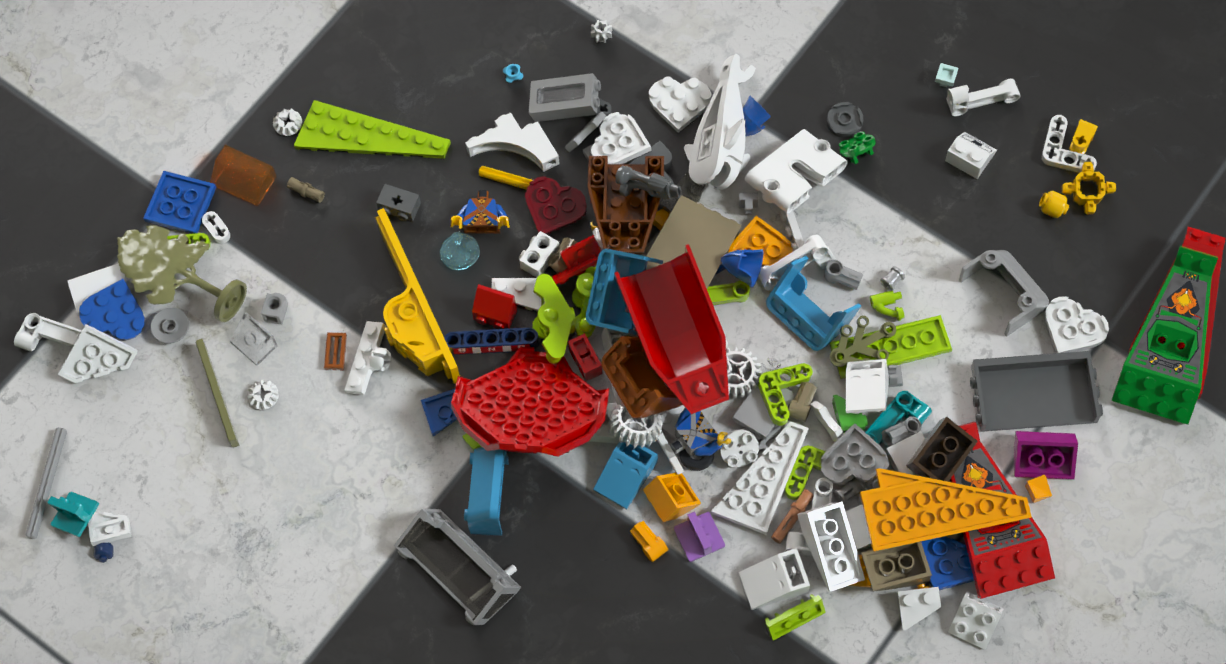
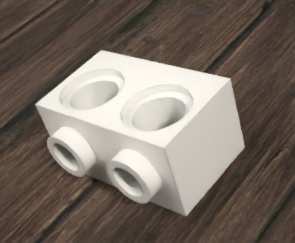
M541 231L537 236L532 237L526 251L523 250L519 256L520 268L535 277L545 272L549 266V258L559 248L557 240ZM541 245L547 246L544 249L539 248ZM530 260H537L535 263H529Z

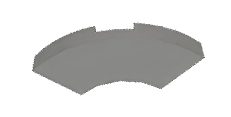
M603 112L598 113L567 143L565 149L570 152L599 126L606 115Z

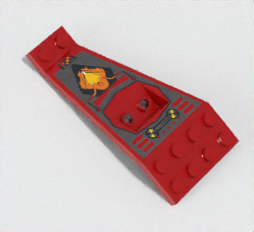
M970 422L958 425L978 442L950 478L949 482L1017 495L981 443L977 423ZM1032 517L963 532L978 598L982 599L1055 579L1047 539Z

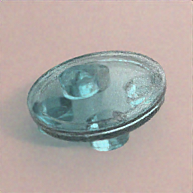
M455 232L447 238L440 249L442 262L453 270H463L472 266L480 253L476 239L460 232Z

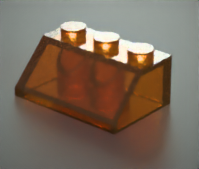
M225 145L215 160L210 183L258 206L277 176L273 166Z

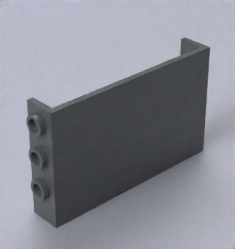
M1090 351L973 359L970 386L975 391L973 406L977 407L978 414H975V420L977 425L980 426V432L1098 423L1100 417L1103 416L1102 405L1098 402L1100 390L1099 386L1095 384L1097 372L1096 368L1092 366Z

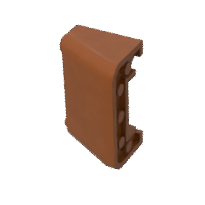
M621 336L602 357L603 370L633 418H645L683 405L674 393L668 390L663 380L649 365L638 337Z

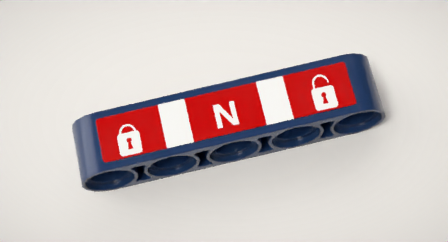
M533 328L455 331L447 333L444 337L452 355L516 352L519 347H534L535 350L539 346L538 334ZM528 337L534 338L533 341H526ZM514 338L515 341L509 343L507 339ZM490 339H495V340H496V341H495L494 343H492V344L487 343L488 340H490ZM471 340L477 341L475 344H468ZM452 341L458 342L456 345H449Z

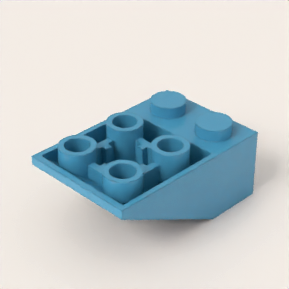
M626 442L618 443L593 490L627 510L658 463V454L645 446L641 448L637 445L634 449L631 444L626 447Z

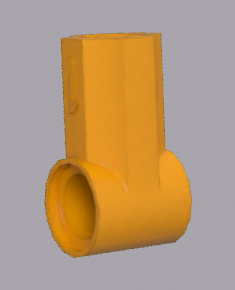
M644 521L637 523L630 530V533L641 545L644 554L651 562H654L669 550L665 542L659 536L656 537Z

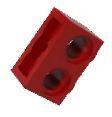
M585 333L568 341V350L586 382L603 374L602 364Z

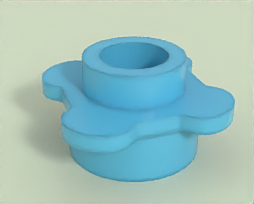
M510 64L503 69L508 83L523 78L518 64Z

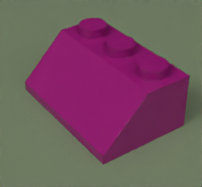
M1015 431L1014 476L1037 478L1045 475L1046 478L1075 479L1078 441L1075 433Z

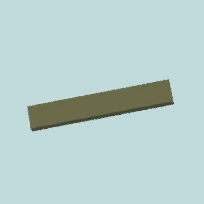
M203 339L196 340V345L228 441L233 448L240 446L207 347Z

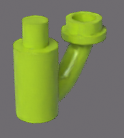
M887 291L870 295L871 306L879 313L897 318L898 321L905 318L902 307H895V310L884 307L895 304L896 300L902 299L901 292Z

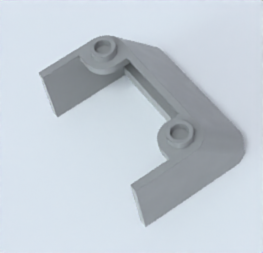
M988 250L962 267L959 277L960 282H963L984 267L987 269L996 268L1020 296L1017 305L1022 313L1008 322L1004 333L1006 337L1044 312L1049 304L1046 294L1006 250Z

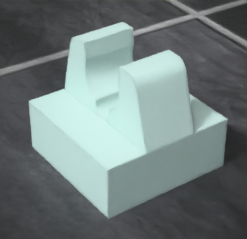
M941 63L935 82L940 83V86L953 87L958 68Z

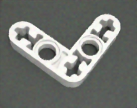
M1062 115L1052 117L1042 153V161L1046 165L1078 173L1082 172L1084 162H1092L1095 170L1097 162L1094 157L1061 149L1067 128V119ZM1057 122H1060L1059 131H1055ZM1057 137L1060 142L1054 144L1050 141V138ZM1051 149L1054 150L1052 159L1049 158ZM1071 157L1074 163L1067 164L1064 158Z

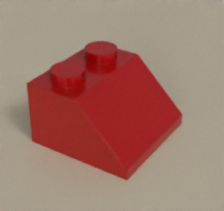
M478 284L472 309L473 319L482 325H492L495 329H510L517 313L515 296Z

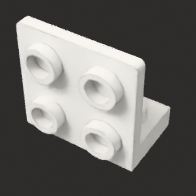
M967 591L948 632L982 649H986L1004 608L983 598L980 599L978 596Z

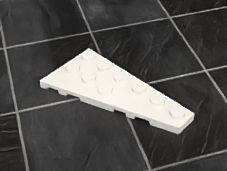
M790 421L773 443L764 450L758 460L741 476L735 486L726 493L720 503L711 510V514L767 535L809 428Z

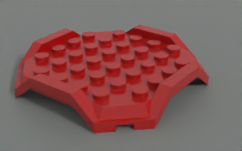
M519 347L506 365L477 379L470 380L458 376L451 408L463 431L487 451L501 449L509 452L545 453L559 457L588 442L604 423L609 399V388L602 390L594 389L572 371L564 356L558 363L553 364L547 360V352L534 351V347Z

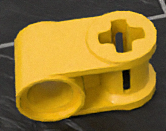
M1080 119L1069 150L1085 154L1098 126Z

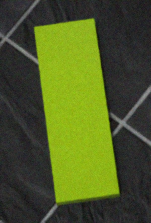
M941 315L896 326L895 335L891 338L883 337L866 346L875 350H887L889 353V357L886 360L887 366H897L952 352ZM886 328V331L891 333L892 328ZM877 331L863 334L862 340L874 334ZM854 337L848 338L846 349L853 345ZM840 340L830 342L831 351L838 348ZM857 352L850 355L851 357L860 360H863L865 358H868L870 360H877V358L870 357ZM880 352V358L884 359L885 354L883 352ZM837 354V359L842 360L843 356ZM847 364L837 367L840 379L846 378Z

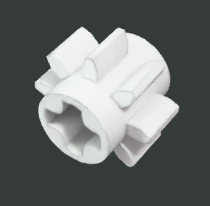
M597 20L595 25H591V38L595 37L597 43H606L608 38H612V25L608 26L607 20Z

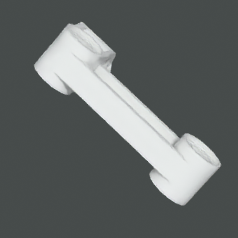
M1007 79L1002 81L999 86L968 93L969 88L967 85L948 89L946 100L952 115L960 116L965 114L968 109L1000 101L1012 103L1021 96L1015 80Z
M813 235L807 239L806 244L771 266L761 267L758 278L764 288L771 291L791 262L807 256L809 259L804 266L815 260L818 267L823 269L829 261L836 260L823 239L819 235Z
M31 313L25 317L20 330L17 332L14 345L32 352L39 340L44 337L73 347L82 330L41 317L37 313Z
M820 478L816 482L812 509L831 503L833 483L829 479ZM825 486L829 491L821 492L819 487ZM788 532L785 551L797 548L799 555L813 557L803 533Z

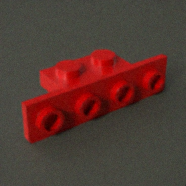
M594 235L560 251L567 269L552 276L555 284H564L570 277L574 275L579 276L592 266L596 267L598 256L602 249Z

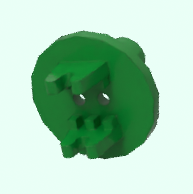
M858 132L854 135V138L840 142L839 151L842 156L849 157L851 163L857 164L858 155L865 152L866 154L869 153L870 156L874 154L872 148L876 143L875 137L869 134L865 135V132Z

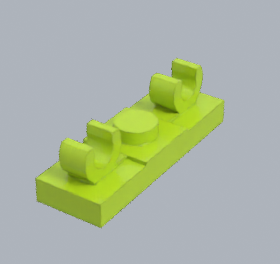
M811 594L810 600L804 602L801 599V604L783 612V614L775 613L774 619L769 620L765 618L771 639L774 641L826 613L821 597Z

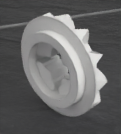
M292 108L290 110L284 109L280 113L277 112V115L273 118L275 131L283 136L297 133L302 126L300 114ZM290 117V121H291V122H288L287 125L285 126V123H284L283 120L286 121L287 118Z
M261 380L249 388L247 397L254 408L265 410L276 404L279 391L272 382ZM262 389L265 390V393H268L265 395L264 401L258 395L261 394Z

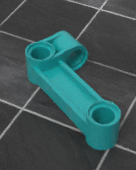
M900 391L865 433L880 445L883 442L882 432L897 425L903 417H916L922 425L930 416L932 410L926 403L920 401L910 392ZM906 400L908 404L903 405L899 401Z

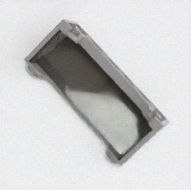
M421 509L394 544L399 550L400 556L405 559L413 558L466 610V620L472 625H484L521 588L440 509Z

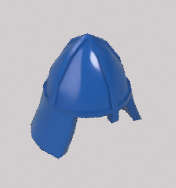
M751 95L743 106L746 136L755 135L762 131L765 126H760L771 117Z
M763 249L735 250L722 256L721 262L730 274L749 286L754 287L760 274L764 252Z

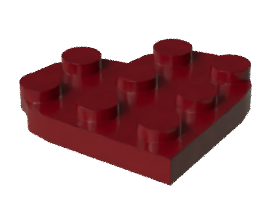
M545 176L535 178L529 183L530 185L525 192V198L538 233L541 231L547 235L576 223L586 215V198L580 190L570 186L560 187L557 181Z

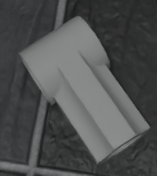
M831 260L826 265L824 277L828 282H838L857 290L863 274L843 266L838 260ZM830 269H835L838 273H832Z
M909 417L905 421L882 432L884 444L890 447L918 433L922 428L921 422L916 417Z

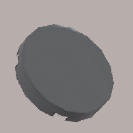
M840 102L835 104L827 114V126L837 136L850 137L858 133L862 128L863 113L860 108L852 103Z

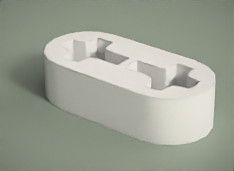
M212 211L205 213L202 217V222L213 239L219 244L229 241L230 232L220 217ZM210 218L214 220V226L208 221ZM217 230H220L222 233H224V236L221 237L218 234Z

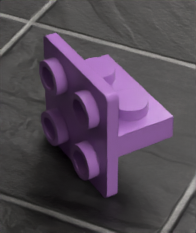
M694 511L687 514V521L674 526L675 534L689 562H693L725 547V543L710 512L697 516Z

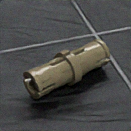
M291 177L287 183V188L318 203H321L325 197V192L294 177Z

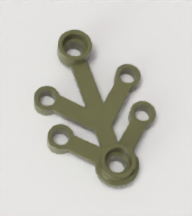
M864 315L860 316L856 321L857 329L853 345L846 349L847 340L853 333V328L850 325H844L840 329L841 337L838 348L833 349L830 353L831 363L836 367H842L847 362L870 360L868 358L860 360L850 356L856 352L877 358V360L882 359L879 353L883 352L885 354L884 359L887 360L889 357L887 350H875L866 346L883 337L891 338L896 333V326L892 322H885L881 325L879 331L862 340L865 327L869 324V318ZM860 319H864L866 324L862 325ZM887 326L892 328L891 333L886 331ZM848 328L849 334H845L843 329ZM837 354H841L843 359L838 360Z

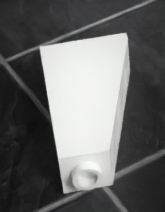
M119 263L67 280L78 315L83 301L121 279H124L130 290L134 288L132 279L126 278L125 274L120 271Z

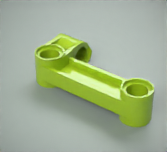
M739 280L736 283L709 286L707 291L713 305L733 302L742 303L749 297L750 286ZM744 289L746 293L738 294L736 290Z

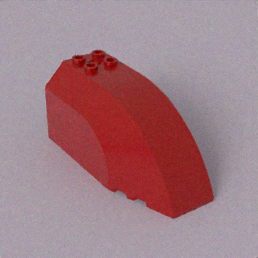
M689 244L685 245L684 254L638 274L620 278L618 271L615 272L617 285L649 365L691 414L729 400L726 336Z

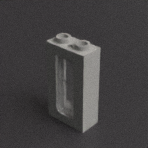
M593 73L531 81L529 115L535 122L597 115V108L600 106L598 92L601 90L600 81L597 80Z

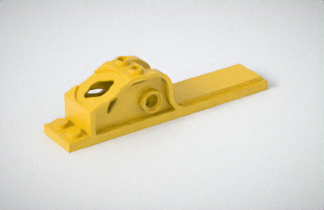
M380 209L377 211L378 216L375 217L377 225L406 287L402 294L390 299L384 307L383 316L387 326L384 328L388 342L390 346L394 345L396 351L404 358H409L419 367L418 369L426 376L444 369L447 378H451L453 383L456 384L457 377L460 376L456 362L385 209Z

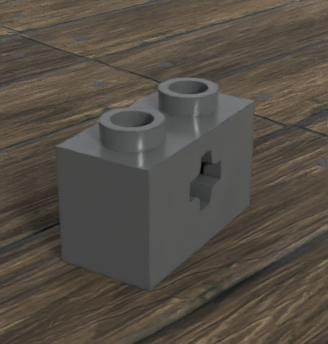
M384 184L376 204L378 210L385 209L387 216L393 215L402 221L409 220L413 222L421 205L419 194Z

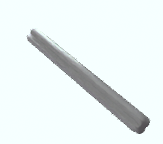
M58 427L54 433L26 531L28 538L36 539L38 536L67 434L64 428Z

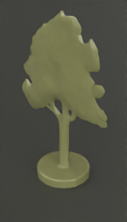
M157 225L146 226L147 233L139 232L135 229L127 230L123 237L117 238V258L120 271L125 274L126 278L132 279L135 292L152 291L151 294L146 295L149 303L154 305L171 303L174 300L175 289L184 283H191L218 297L214 307V316L217 320L225 323L233 318L241 308L247 294L246 283L236 279L221 290L196 275L193 265L198 262L210 247L204 241L186 244L188 237L185 234H179L178 239L169 240L167 239L170 233L169 230ZM180 273L187 278L176 280L174 275Z

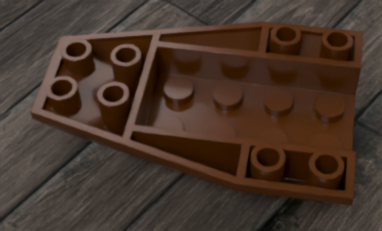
M589 156L588 192L603 249L631 254H644L661 198L651 197L647 191L642 189H633L629 196H621L619 193L621 184L616 183V173L621 166H627L647 176L656 173L664 177V156H645V164H608V156Z

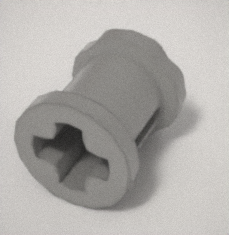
M896 266L890 269L891 272L886 277L880 279L883 287L889 291H893L895 285L900 280L905 279L903 271Z

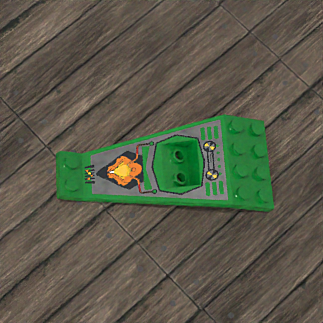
M1179 246L1174 264L1123 364L1111 401L1189 425L1202 385L1211 279L1218 260L1217 256ZM1163 336L1166 338V340L1164 342H1160L1158 338ZM1183 342L1185 346L1179 348L1177 344Z

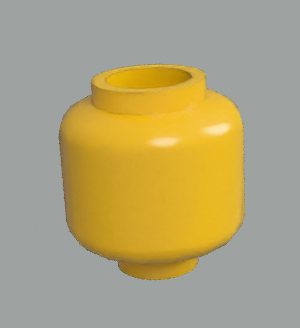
M1055 191L1044 193L1039 202L1041 211L1053 218H1059L1062 214L1065 215L1069 208L1067 197Z

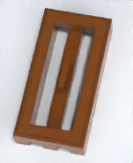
M327 332L325 370L340 369V371H344L346 333ZM332 337H335L333 364H329ZM339 337H342L340 364H337Z

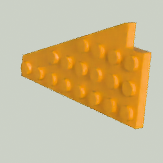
M881 468L875 469L879 488L860 492L873 551L1032 517L1027 497Z

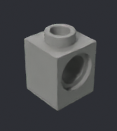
M267 293L261 311L264 321L283 324L288 307L286 297L280 293ZM274 305H279L277 309H271Z

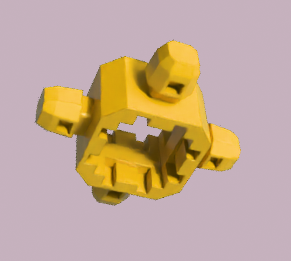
M1084 162L1082 172L1075 177L1074 181L1062 185V193L1068 195L1073 193L1074 201L1078 205H1084V211L1087 215L1095 213L1096 204L1103 199L1105 192L1106 194H1112L1116 191V183H1105L1104 175L1100 172H1094L1092 162ZM1081 180H1093V182H1096V185H1098L1097 196H1085V194H1082L1080 192Z

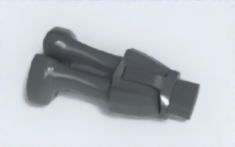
M621 166L617 170L615 180L616 183L621 184L619 190L621 196H629L633 189H642L647 191L651 197L663 199L680 198L682 195L680 186L674 185L672 181H668L667 178L656 173L647 176L627 166Z

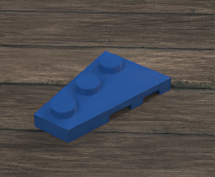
M455 389L421 400L432 436H435L457 420L451 408Z

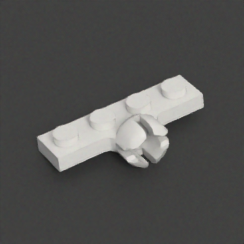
M366 321L345 387L347 393L365 395L372 372L385 371L390 367V365L384 364V362H391V353L386 348H380L385 332L384 328L386 327L384 323Z

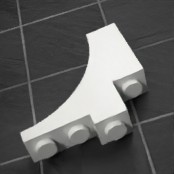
M511 113L498 117L495 120V128H490L485 133L472 137L465 142L470 157L482 152L503 150L515 152L529 158L543 172L559 165V155L538 121L533 124H527L521 129Z

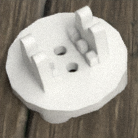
M743 429L734 430L723 438L724 441L727 438L731 439L730 444H722L720 448L723 460L730 467H744L756 461L759 443L750 431Z

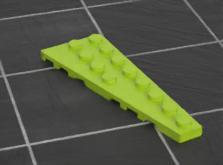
M314 100L294 147L297 150H300V148L311 149V151H317V149L329 150V152L337 150L358 154L386 153V155L391 156L392 154H402L407 157L418 155L423 156V158L445 159L451 142L446 138Z

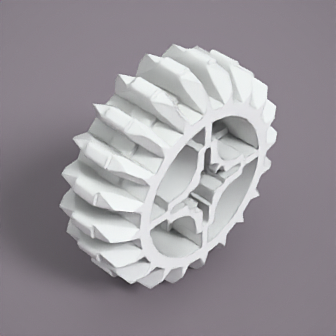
M737 347L734 348V351L727 348L729 395L733 394L735 399L737 394H740L743 398L744 392L750 394L751 389L757 387L756 383H758L759 376L762 374V371L759 370L761 365L756 363L757 357H752L751 351L745 354L744 348L741 349V352L738 351ZM747 369H750L751 376L745 381L743 374L746 373ZM732 371H738L739 374H732Z
M623 402L620 405H616L615 409L611 412L609 420L610 432L614 433V438H619V443L626 442V447L629 444L633 445L634 449L637 445L641 448L645 444L650 446L661 434L663 424L659 414L645 418H633Z

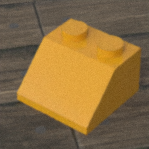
M675 472L656 476L643 489L648 501L651 502L657 515L663 522L675 520L701 504L682 473L678 475Z

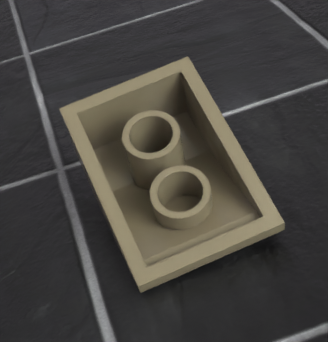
M921 541L878 551L869 550L861 552L873 592L926 583L930 581L932 576Z

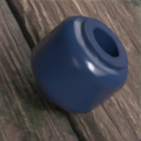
M109 542L100 543L94 547L93 556L96 560L104 563L107 559L113 557L114 547Z

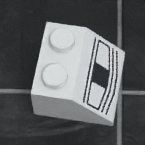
M964 132L955 139L948 149L945 161L978 179L997 150Z

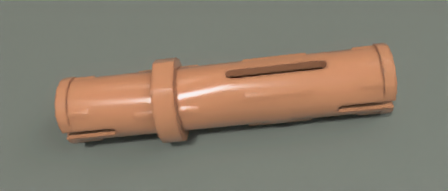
M804 489L797 501L791 504V509L771 536L775 542L781 544L798 520L797 514L806 512V507L814 497L813 493Z

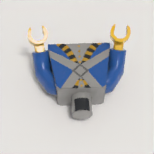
M685 407L675 425L677 440L672 442L670 446L675 454L685 449L690 456H711L722 447V444H730L731 439L727 438L724 441L723 438L728 433L720 432L718 434L701 411L691 414Z

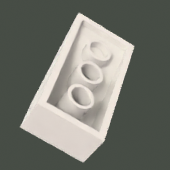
M843 502L830 503L797 514L802 533L828 591L865 580Z

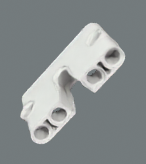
M803 129L752 168L746 175L745 182L757 191H761L762 199L765 202L774 203L789 214L810 198L808 192L812 187L805 178L823 187L845 169L847 160L833 151L828 141L817 139Z

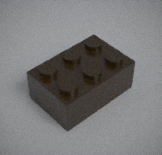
M946 416L939 420L906 464V467L918 476L948 482L978 441Z

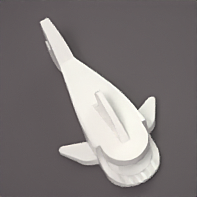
M737 54L728 57L722 65L719 75L720 82L702 117L694 143L684 146L686 156L690 160V178L698 185L710 182L719 190L729 187L750 160V155L748 153L744 154L745 120L738 85L750 79L756 68L749 65L741 70L740 56Z

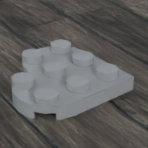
M854 423L826 450L822 456L821 471L827 479L838 485H845L854 477L870 484L877 479L875 469H887L889 461L882 447Z

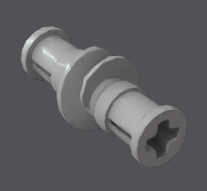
M854 477L839 490L835 489L833 495L837 502H843L844 506L847 500L856 496L861 491L873 489L872 484L877 479L867 484Z

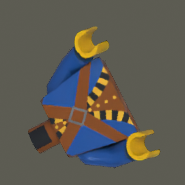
M479 190L477 198H470L468 204L464 205L459 213L451 218V227L453 228L454 225H458L459 229H462L463 223L464 233L500 234L501 226L510 227L507 214L501 205L496 204L495 199L489 198V192L486 190Z

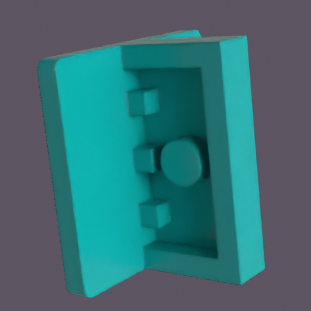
M72 491L69 492L66 498L60 497L58 499L51 496L47 503L58 512L50 525L80 537L98 508L99 503Z

